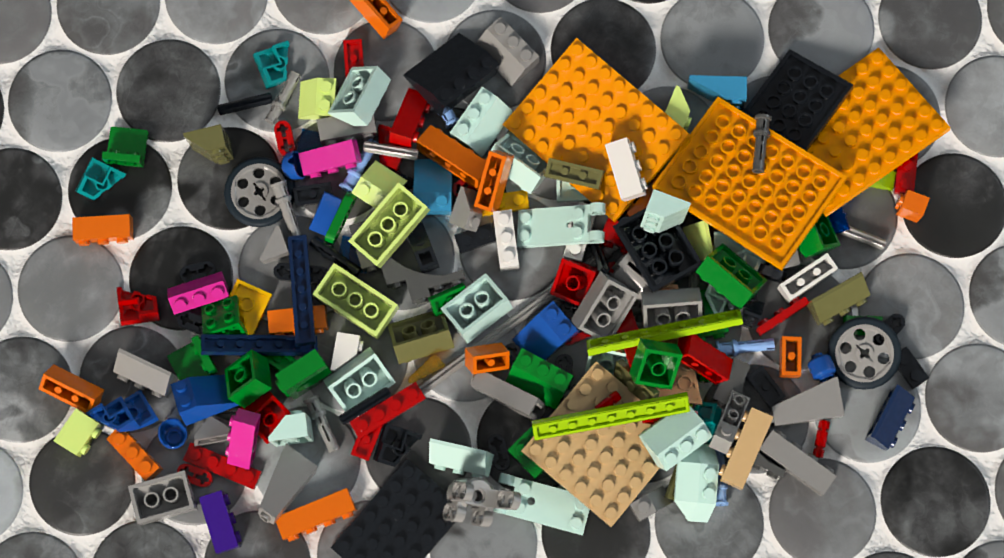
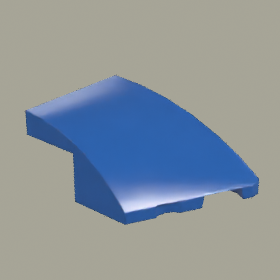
M138 390L126 399L120 396L106 406L100 403L86 412L89 417L118 432L141 429L159 420L141 390Z

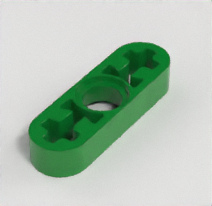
M348 191L344 196L326 233L324 241L333 245L337 241L356 202L357 196Z

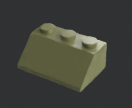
M221 124L183 133L191 148L212 162L222 165L234 159L230 139Z
M862 272L817 296L808 303L806 307L818 326L821 324L826 326L835 321L833 317L839 314L842 317L851 312V307L855 305L860 307L868 302L867 298L870 296V292Z
M431 311L388 324L399 364L454 348L444 313L435 316Z

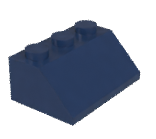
M900 385L894 386L890 390L865 440L885 451L893 448L898 440L895 437L898 430L902 431L907 422L904 420L907 413L911 414L915 407L913 403L915 397Z

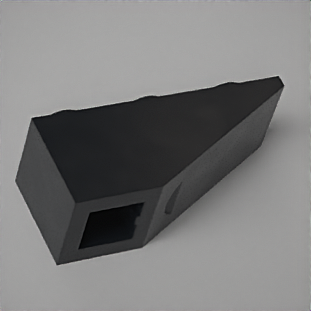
M421 220L409 234L408 239L421 273H426L440 267Z
M751 299L741 309L742 326L750 329L752 326L756 327L762 318L765 303Z

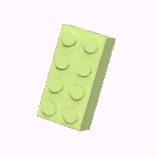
M398 182L348 242L376 266L381 268L427 215L430 209Z
M333 263L312 294L315 299L377 340L399 309L398 304L335 263Z

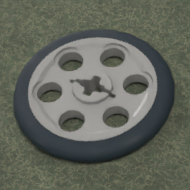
M256 157L241 162L231 171L225 183L224 198L229 212L235 219L251 227L271 226L283 219L280 206L271 203V199L275 196L273 188H270L271 179L278 177L281 181H287L286 187L289 195L292 196V200H290L292 205L294 202L293 188L295 184L293 179H289L284 175L281 163L266 157ZM255 170H264L263 177L255 178ZM241 179L248 181V186L244 189L238 187V182ZM254 183L261 190L264 189L263 196L266 199V201H264L259 194L255 195L257 191L256 187L254 186ZM243 197L249 200V204L246 207L239 206V200ZM258 206H264L266 209L265 213L261 216L255 213V209Z
M863 316L850 319L835 330L829 341L827 354L831 356L836 367L835 376L841 382L855 389L866 390L882 386L894 376L901 362L902 351L898 336L889 325L879 319ZM857 329H863L865 332V337L861 340H857L854 337V332ZM876 334H881L884 337V342L881 345H876L873 342V337ZM847 342L851 345L849 353H842L840 351L842 343ZM856 345H858L861 349L864 350L868 348L869 357L873 361H870V359L868 357L866 358L865 356L861 358L860 349ZM881 353H886L889 356V360L885 364H881L878 361V356ZM848 361H853L856 364V369L853 372H848L845 369V364ZM868 366L875 369V374L872 377L864 375V369Z

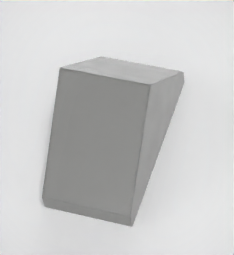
M277 225L260 257V261L264 264L289 256L283 232Z
M212 416L208 417L194 436V447L227 441L231 428Z

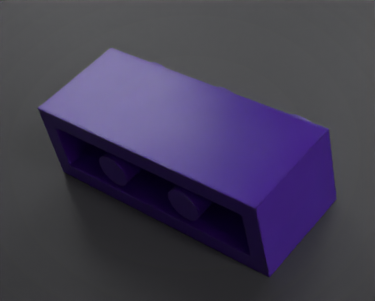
M220 490L199 497L215 553L221 554L241 547L242 537L239 530L236 531L234 526L237 521L234 512L230 513L228 505L231 504L228 493L225 494L224 491Z

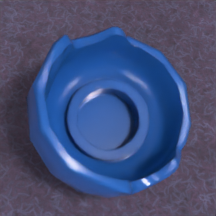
M288 151L283 156L281 162V169L284 175L293 180L306 177L303 176L298 151Z
M168 418L159 426L158 438L166 448L178 449L188 439L187 428L179 419Z

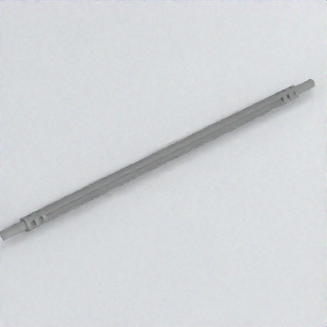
M613 246V249L604 247L603 251L606 259L610 258L612 253L619 248L617 246ZM593 256L584 262L596 267ZM552 287L472 346L493 344L556 298V296L550 294ZM465 351L418 385L424 395L465 365Z

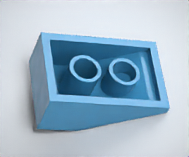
M689 75L687 89L712 102L717 97H720L740 110V108H744L747 100V77Z
M431 159L415 160L413 195L430 209L426 216L451 215L453 174Z

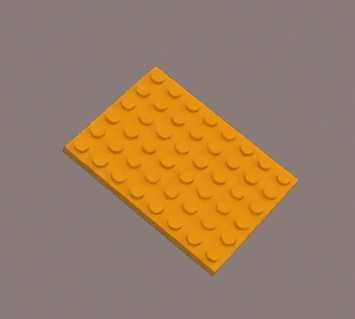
M578 38L572 42L503 124L546 163H548L549 158L604 170L605 174L600 190L570 184L590 202L605 203V215L613 222L620 218L635 199L626 202L621 200L605 144L626 137L631 142L633 141L637 150L634 153L636 160L639 159L642 166V171H640L641 178H645L648 185L690 136L684 128Z
M879 47L838 75L853 84L854 88L807 151L847 176V180L823 212L825 217L950 131V126Z
M717 97L690 133L688 139L682 144L652 185V189L690 202L691 205L688 210L690 213L782 271L845 183L847 176L770 128L769 131L771 133L766 144L764 173H753L756 139L753 131L756 129V120L720 97Z

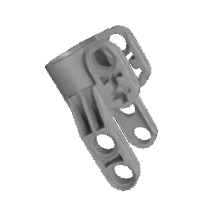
M459 477L448 487V503H446L443 509V519L451 522H463L466 516V507L470 505L472 506V525L490 527L493 521V509L517 510L521 504V494L514 491L493 490L492 485L481 477ZM474 491L477 493L476 500L473 499Z

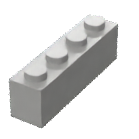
M772 430L762 443L759 452L815 493L823 496L837 477L833 474L835 471L828 465L822 466L817 462L819 459L811 453L807 455L801 451L803 448L796 442L790 443L785 439L787 436L781 431L777 430L775 432Z

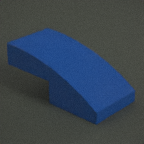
M324 191L309 225V230L326 236L342 198Z

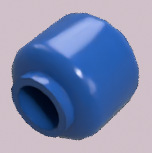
M819 352L812 355L811 360L808 362V368L814 380L823 383L834 378L836 367L830 355H822Z

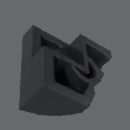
M388 423L384 424L373 460L395 467L401 461V457L411 450V446L422 438V434Z

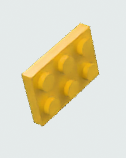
M237 279L229 297L237 295L239 298L240 320L245 326L248 335H254L273 295Z

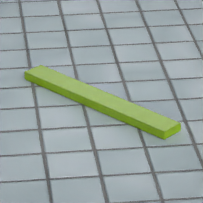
M740 309L589 339L586 340L588 356L638 346L640 338L664 341L742 325Z
M683 392L532 420L531 422L534 439L540 440L690 412L688 394Z

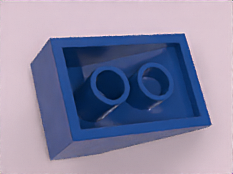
M552 301L512 340L520 349L523 348L544 360H548L577 335L580 330L570 321L571 319L555 301Z
M225 374L188 377L170 384L179 415L186 426L238 406V404L228 399Z

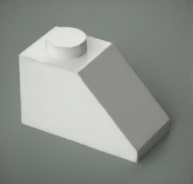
M337 332L330 369L332 372L337 371L358 356L359 352H363L364 341H361L360 335Z

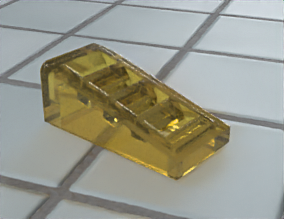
M433 354L407 381L410 384L443 368L445 364L436 354Z

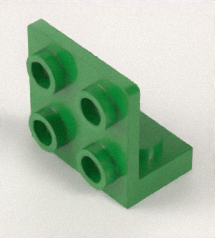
M111 127L107 152L103 151L102 160L106 164L144 168L148 131Z
M237 295L201 307L203 334L248 335L245 326L240 320L239 298Z
M198 335L191 338L192 342L167 355L179 381L188 377L210 376L219 372L210 355H201V341Z

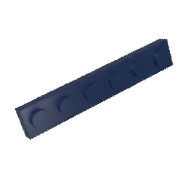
M307 235L289 236L287 238L296 346L316 344L308 239Z
M201 334L200 337L201 355H245L252 349L262 356H304L314 349L318 352L317 336H315L316 344L296 346L295 335Z

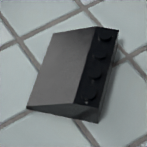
M458 33L403 76L440 116H443L494 77L500 64L488 51Z
M645 208L617 223L613 228L653 293L694 274L702 262L680 225L660 233L645 231L640 226L646 211Z

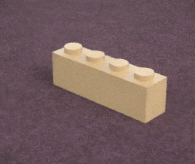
M753 407L750 411H745L741 420L744 422L742 429L738 428L734 438L737 441L734 447H730L726 455L729 458L727 464H722L718 474L721 476L719 481L739 490L743 489L773 420V416Z

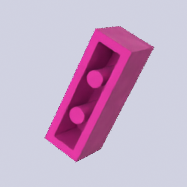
M353 139L298 153L303 176H310V179L321 177V173L327 171L328 174L337 173L339 168L342 167L352 169L357 167L356 164L362 162L358 142Z
M221 271L168 288L167 295L175 315L228 298L229 291Z
M238 408L236 414L231 416L229 426L232 428L227 437V441H230L225 451V455L228 456L227 464L250 469L255 458L261 414Z

